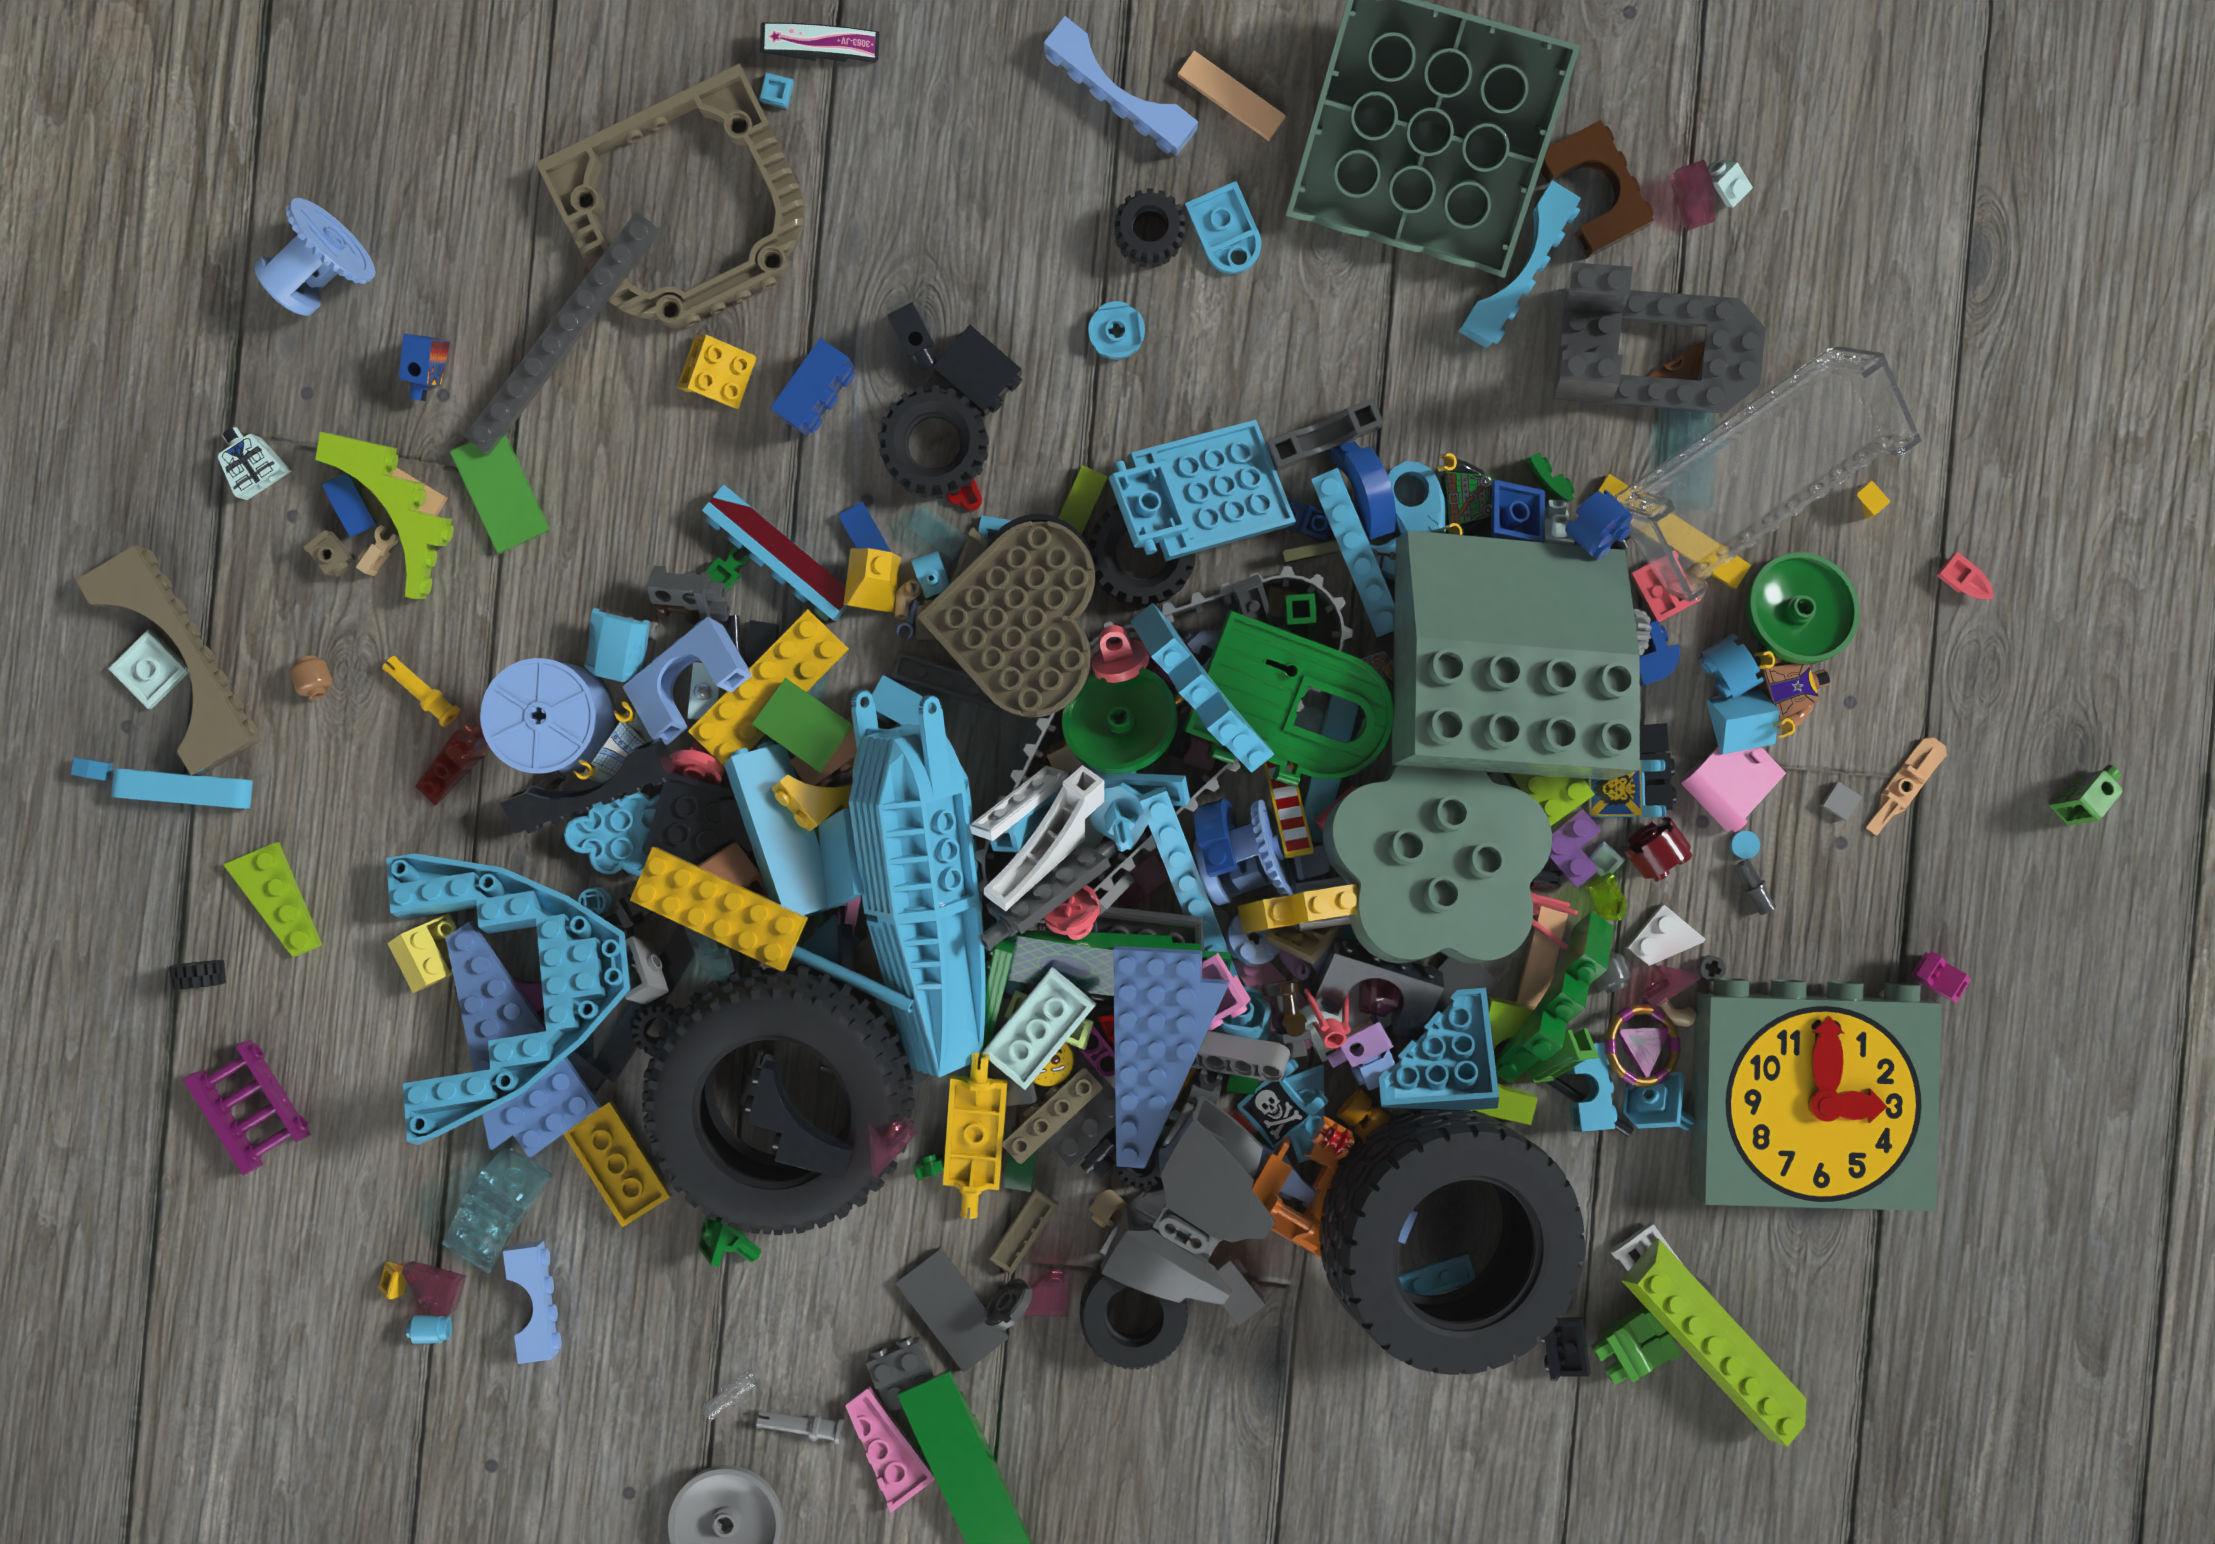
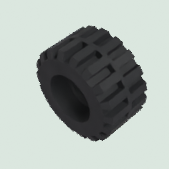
M1147 188V193L1142 194V191L1138 190L1135 192L1134 197L1130 195L1126 197L1124 205L1120 204L1118 214L1115 216L1117 247H1120L1121 254L1124 257L1128 256L1129 262L1133 264L1136 261L1140 262V267L1145 268L1147 264H1152V268L1159 267L1160 262L1164 264L1170 262V257H1175L1178 254L1179 248L1182 247L1184 241L1186 220L1185 215H1182V207L1180 204H1175L1173 196L1170 195L1167 198L1165 191L1159 190L1158 194L1153 193V188ZM1152 215L1160 218L1165 223L1167 231L1161 239L1147 242L1135 235L1133 231L1134 223L1143 216Z

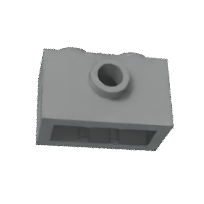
M631 936L625 940L630 990L625 995V998L647 1005L669 992L662 972V962L656 954L653 942Z

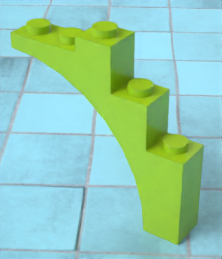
M320 432L315 460L335 466L358 479L374 493L386 508L398 530L404 549L407 573L405 597L426 599V595L430 593L432 588L431 569L435 566L438 556L435 548L436 546H447L448 542L451 541L454 533V527L451 525L452 518L419 511L420 506H423L426 500L425 483L392 476L393 471L396 470L398 465L397 448L333 433Z

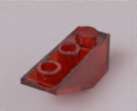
M474 721L455 731L415 787L435 806L440 803L489 750L490 747L485 740L482 728Z

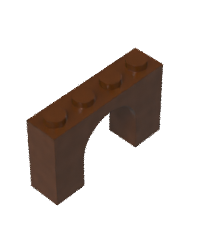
M1602 120L1548 147L1540 169L1548 184L1552 180L1555 181L1581 168L1595 169L1609 179L1614 191V201L1610 211L1582 225L1574 233L1587 259L1647 228L1654 221L1652 217L1653 210L1650 204L1644 201L1640 195V186L1634 176H1630L1626 168V158L1621 151H1617L1613 143L1612 131L1608 126H1604Z

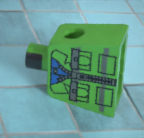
M2106 765L2100 771L2082 774L2049 806L2068 826L2099 821L2123 792L2121 786L2116 782L2120 778L2121 772L2113 765Z

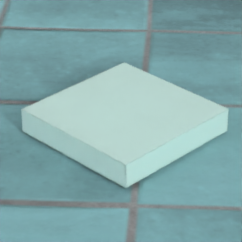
M148 629L108 668L147 709H152L189 673L186 663L151 629Z

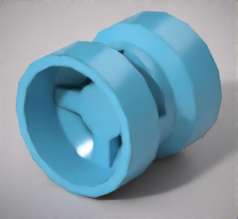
M595 887L583 891L578 898V903L596 915H601L610 910L612 896L608 890L602 887Z

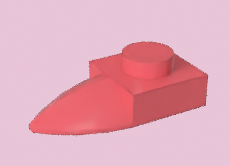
M1959 552L1953 553L1936 574L1956 592H1963L1977 599L1994 598L1991 584L1985 574Z

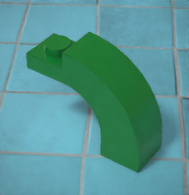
M1315 593L1284 595L1282 627L1298 636L1313 641V625L1317 623Z

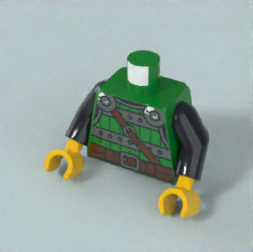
M1451 453L1438 455V458L1444 460V466L1437 467V471H1450L1445 472L1441 476L1442 492L1446 502V526L1442 527V530L1446 529L1450 534L1474 536L1487 526L1488 519L1491 518L1492 478L1489 475H1485L1482 469L1467 461L1457 459Z

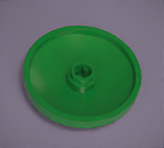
M1806 552L1781 555L1763 566L1754 576L1748 588L1746 612L1753 633L1768 651L1785 661L1796 664H1816L1826 661L1844 650L1856 634L1860 619V605L1855 588L1847 575L1837 565L1819 555Z
M1142 667L1139 669L1140 674L1124 682H1106L1105 678L1098 679L1095 673L1087 677L1082 690L1064 708L1062 717L1065 740L1074 756L1082 764L1092 770L1105 774H1126L1150 765L1165 752L1177 729L1178 710L1171 690L1157 674Z

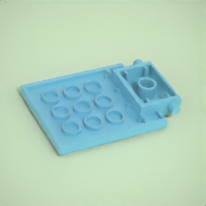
M1256 420L1131 452L1127 456L1131 469H1126L1124 461H1118L1113 464L1116 473L1109 477L1134 547H1144L1146 555H1150L1157 551L1155 544L1159 543L1166 561L1290 527L1296 522Z

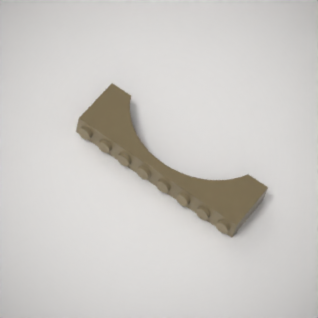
M133 545L75 581L90 605L101 607L119 606L134 610L155 622L174 641L186 662L193 691L191 720L186 735L177 749V753L190 775H205L260 742L261 740L257 735L258 728L251 719L246 717L242 710L244 705L240 698L230 690L228 677L223 671L218 670L214 663L215 656L207 646H204L199 638L201 636L200 630L186 616L185 612L187 609L184 603L173 594L170 589L172 588V583L165 574L160 572L156 565L158 560L154 553L147 548Z

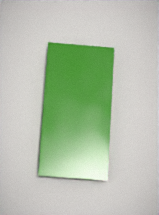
M506 434L490 455L482 452L472 442H468L450 451L498 554L509 551L551 531Z

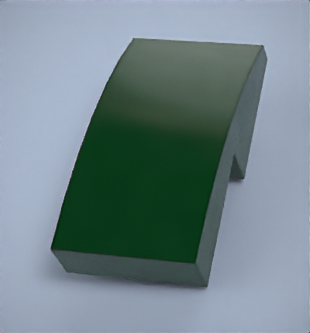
M1012 1127L1011 1134H1012L1017 1128ZM1038 1149L1022 1164H1019L1009 1153L1007 1154L1004 1188L1027 1192L1032 1191Z

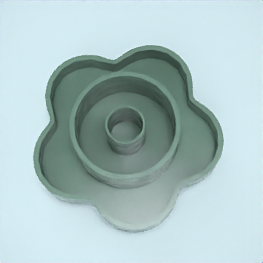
M1391 764L1382 782L1361 786L1334 805L1324 825L1323 842L1327 857L1335 871L1349 885L1357 884V914L1349 915L1356 938L1369 953L1391 963H1410L1441 952L1463 963L1481 964L1513 953L1528 936L1533 920L1530 883L1544 868L1549 858L1552 847V832L1547 815L1531 796L1517 788L1493 783L1485 771Z

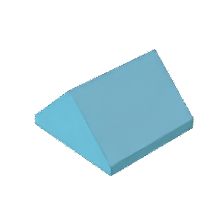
M1761 690L1743 693L1733 700L1729 697H1720L1706 701L1720 755L1775 744L1778 726L1773 727V723L1778 721L1780 710Z

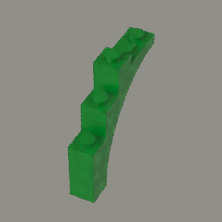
M1593 911L1589 912L1573 927L1571 939L1559 969L1532 1014L1511 1040L1494 1056L1496 1074L1510 1084L1538 1060L1541 1059L1545 1062L1563 1047L1567 1023L1585 1009L1589 985L1608 969L1614 926Z

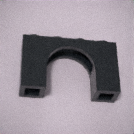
M1334 938L1311 991L1319 1009L1338 1016L1349 991L1354 985L1370 978L1385 979L1395 984L1402 992L1391 1016L1392 1033L1418 1041L1444 990L1443 972L1433 966H1423L1414 962H1387L1375 957L1363 946L1357 945L1353 941Z

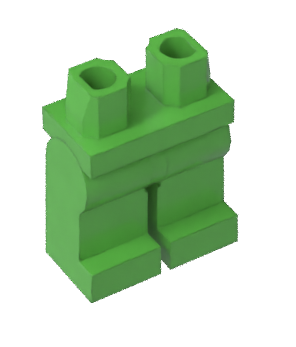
M1644 1305L1627 1314L1609 1328L1606 1327L1601 1330L1600 1334L1602 1337L1591 1345L1592 1350L1600 1361L1611 1355L1616 1359L1615 1363L1604 1369L1614 1384L1626 1379L1633 1383L1640 1379L1639 1377L1648 1374L1670 1359L1674 1361L1683 1356L1670 1333L1667 1332L1666 1328Z

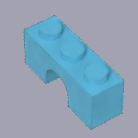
M1593 1043L1599 1058L1587 1059L1566 1071V1074H1580L1584 1076L1590 1086L1589 1094L1583 1101L1570 1103L1573 1131L1585 1132L1615 1129L1614 1122L1617 1121V1111L1615 1106L1612 1105L1611 1099L1614 1085L1612 1078L1608 1074L1607 1065H1609L1605 1054V1043Z

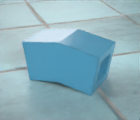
M74 757L71 775L104 781L110 780L113 763Z

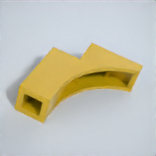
M786 775L771 788L775 793L777 801L781 805L787 806L794 814V819L798 825L806 828L809 832L833 812L837 813L842 809H850L849 797L852 785L837 788L818 787Z
M1357 884L1307 891L1237 906L1242 934L1357 914Z

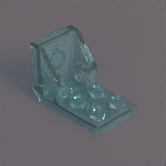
M505 1145L466 1192L442 1245L490 1274L499 1261L512 1233L525 1219L551 1181L553 1174L510 1146Z

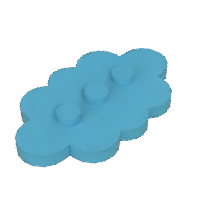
M638 792L630 796L625 795L622 799L618 797L617 800L606 805H602L601 802L593 804V808L588 811V815L575 817L567 824L564 832L566 844L575 852L589 853L591 865L602 874H613L623 868L630 875L640 876L649 856L643 853L660 794L651 799L647 794Z

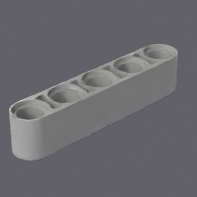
M1207 1031L1191 1067L1277 1082L1283 1078L1290 1057V1051L1286 1046L1276 1042Z

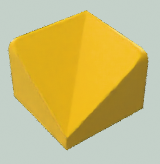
M1873 481L1858 487L1856 495L1861 500L1865 519L1875 516L1890 503V500Z

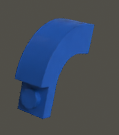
M1355 441L1330 448L1329 458L1345 473L1353 487L1357 513L1366 536L1369 539L1395 532L1396 509L1392 487L1386 470L1374 450L1370 446L1361 448Z
M1223 798L1198 806L1194 811L1197 843L1202 849L1207 875L1214 877L1237 870L1230 831L1237 829L1232 804L1229 800Z

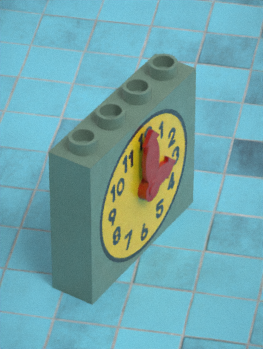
M1714 978V992L1695 991V1011L1697 1017L1694 1020L1692 1117L1695 1122L1691 1126V1195L1705 1205L1936 1211L1942 1003L1920 998V984L1901 982L1884 983V996H1863L1864 983L1853 981H1828L1827 995L1806 994V981L1772 979L1770 993H1749V980L1741 978Z

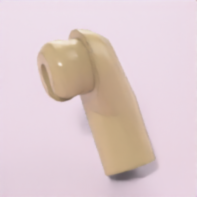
M910 579L896 591V619L906 620L909 618V605L921 593V586L918 580Z
M1666 996L1654 1002L1655 1007L1666 1013L1674 1025L1688 1027L1694 1023L1697 1017L1696 1011L1691 1007L1684 1008L1683 1010L1674 1009Z

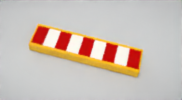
M1287 760L1288 763L1284 771L1291 773L1294 767L1293 762ZM1269 761L1264 762L1263 766L1285 859L1313 854V845L1299 787L1275 780L1272 776L1277 764Z

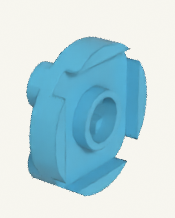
M1108 302L1098 308V311L1091 318L1088 328L1089 339L1097 353L1102 357L1112 360L1128 358L1140 349L1144 340L1145 325L1143 318L1138 311L1125 302ZM1115 323L1119 324V328L1125 329V332L1121 333L1119 338H1115L1113 334L1108 332V330L1113 329V324Z

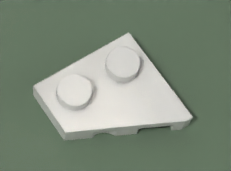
M1661 904L1626 945V948L1646 965L1650 966L1699 945L1706 939L1667 906Z

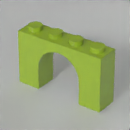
M1487 996L1493 1050L1501 1041L1513 1037L1536 1008L1535 1006ZM1497 1083L1499 1092L1498 1108L1475 1110L1492 1117L1531 1125L1538 1098L1532 1091Z

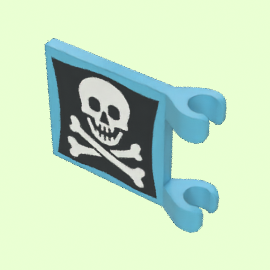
M1292 1058L1288 1060L1283 1078L1280 1081H1264L1256 1088L1254 1095L1249 1094L1237 1105L1273 1149L1280 1144L1284 1137L1291 1135L1328 1103L1325 1095L1320 1094L1306 1105L1287 1083L1285 1078L1298 1068V1064Z

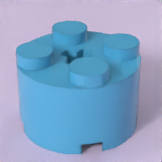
M1733 633L1702 651L1703 657L1699 659L1703 670L1707 674L1712 673L1716 678L1717 682L1713 685L1721 697H1729L1732 700L1764 681L1763 677H1756L1755 674L1760 671L1759 667L1743 643L1739 646L1736 645L1734 640L1738 637Z

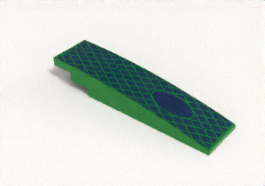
M1026 930L1022 934L1017 932L1012 937L1007 936L1003 939L1016 943L1007 980L1038 985L1053 967L1082 992L1114 996L1113 949L1115 946L1202 950L1201 944L1172 943V936L1090 932L1080 940H1073L1068 935L1054 933L1053 931ZM1202 951V961L1219 953L1230 971L1231 952Z

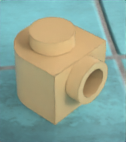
M1106 1190L1100 1192L1095 1197L1094 1203L1088 1210L1093 1213L1091 1219L1103 1228L1106 1225L1113 1227L1119 1215L1123 1213L1128 1204L1113 1190Z

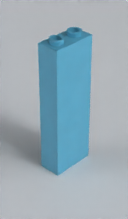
M769 741L758 745L757 750L748 752L747 748L732 752L731 757L724 763L769 899L806 917L831 910L832 908H828L821 849L815 831L813 829L809 832L806 828L798 825L794 819V814L787 806H783L777 801L775 793L771 789L786 775L797 779L793 766L789 762L790 758L787 749L780 744L775 745L774 741Z

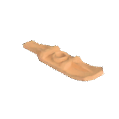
M1934 737L1923 738L1912 750L1881 792L1879 808L1865 826L1868 831L1878 836L1894 815L1906 810L1936 767L1947 756L1946 746ZM1904 781L1910 783V790L1904 792L1901 788Z

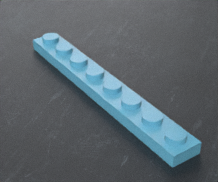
M1164 786L1138 796L1183 914L1203 917L1204 951L1229 952L1166 787ZM1231 960L1230 973L1232 976L1237 975L1239 979L1234 963Z

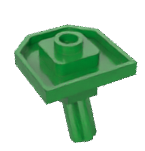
M709 1215L706 1217L702 1224L698 1248L711 1266L719 1267L724 1251L732 1253L736 1251L751 1263L758 1260L762 1252L761 1248L747 1239L741 1229L729 1227L730 1223L728 1226L722 1224V1218L719 1216L715 1220L709 1218Z

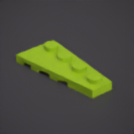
M279 842L272 843L223 864L292 957L323 946Z

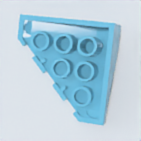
M1486 988L1456 990L1450 997L1452 1003L1443 1013L1438 1011L1424 1026L1426 1032L1416 1043L1412 1040L1399 1054L1398 1059L1400 1061L1390 1072L1385 1070L1379 1077L1381 1107L1445 1110L1498 1108L1499 1092Z

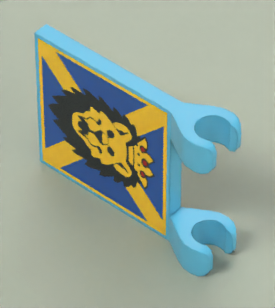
M1640 760V771L1612 780L1588 779V785L1595 794L1589 799V816H1666V807L1664 805L1645 806L1644 771H1664L1665 761Z

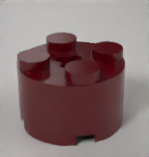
M1670 817L1661 818L1663 821L1661 824L1656 825L1652 821L1643 826L1628 839L1631 845L1629 847L1623 846L1624 853L1644 879L1653 878L1655 882L1661 881L1669 875L1670 872L1668 870L1677 864L1686 863L1693 856L1690 852L1691 845Z

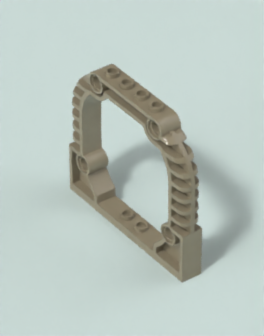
M740 63L535 162L564 223L568 226L589 271H591L610 246L598 219L605 211V202L596 191L597 181L603 168L598 156L626 142H637L643 137V134L651 130H661L668 125V122L696 108L700 110L703 117L724 124L727 135L735 145L749 147L771 192L776 213L772 234L754 244L750 251L749 261L685 292L677 287L666 286L647 293L632 285L626 277L608 301L629 315L649 320L660 319L666 326L673 329L683 326L687 328L700 323L701 318L710 313L711 315H717L725 311L726 306L735 301L741 303L752 297L751 293L760 289L765 291L777 285V281L784 278L789 272L790 263L787 257L795 250L804 228V198L800 186ZM738 124H746L745 131L739 134L734 133V129ZM588 197H593L592 205L583 208V201ZM779 257L780 263L776 268L767 267V263L771 258ZM672 306H678L677 315L668 318L666 316L667 310Z

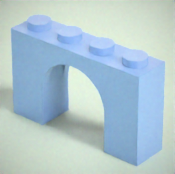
M709 617L696 623L692 630L677 639L669 649L655 657L652 663L641 672L636 673L630 681L622 686L652 739L661 737L666 745L688 728L673 699L674 683L684 668L693 662H702L716 686L730 693L752 676L723 625Z

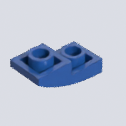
M345 472L322 484L350 537L377 524L363 500L361 491L350 474Z
M1287 498L1296 522L1293 526L1284 529L1325 542L1331 526L1324 510Z

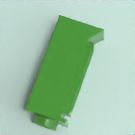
M1584 1028L1573 1034L1572 1030H1567L1563 1047L1545 1062L1540 1059L1527 1070L1532 1083L1553 1081L1554 1078L1587 1059L1599 1058L1588 1029Z

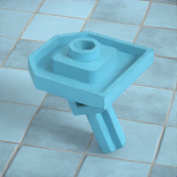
M1123 782L1104 785V803L1090 814L1094 829L1115 841L1118 850L1122 852L1126 849L1132 851L1148 825L1138 796L1142 794Z
M1672 1072L1669 1078L1652 1087H1636L1632 1085L1626 1087L1623 1113L1638 1129L1680 1127L1684 1130H1690L1695 1122L1690 1114L1681 1110L1685 1080L1682 1072Z

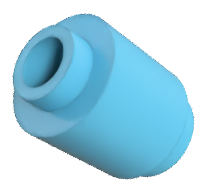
M443 1314L414 1315L412 1321L407 1323V1338H411L413 1344L442 1343L443 1340H449L451 1337L452 1321L450 1317H444Z

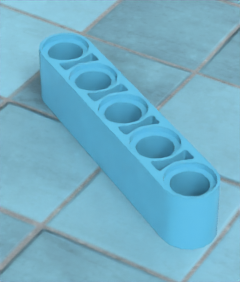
M114 768L111 797L250 809L253 780Z

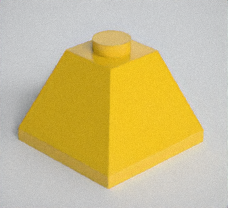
M850 548L844 605L895 613V597L898 589L901 557L892 552L876 549Z

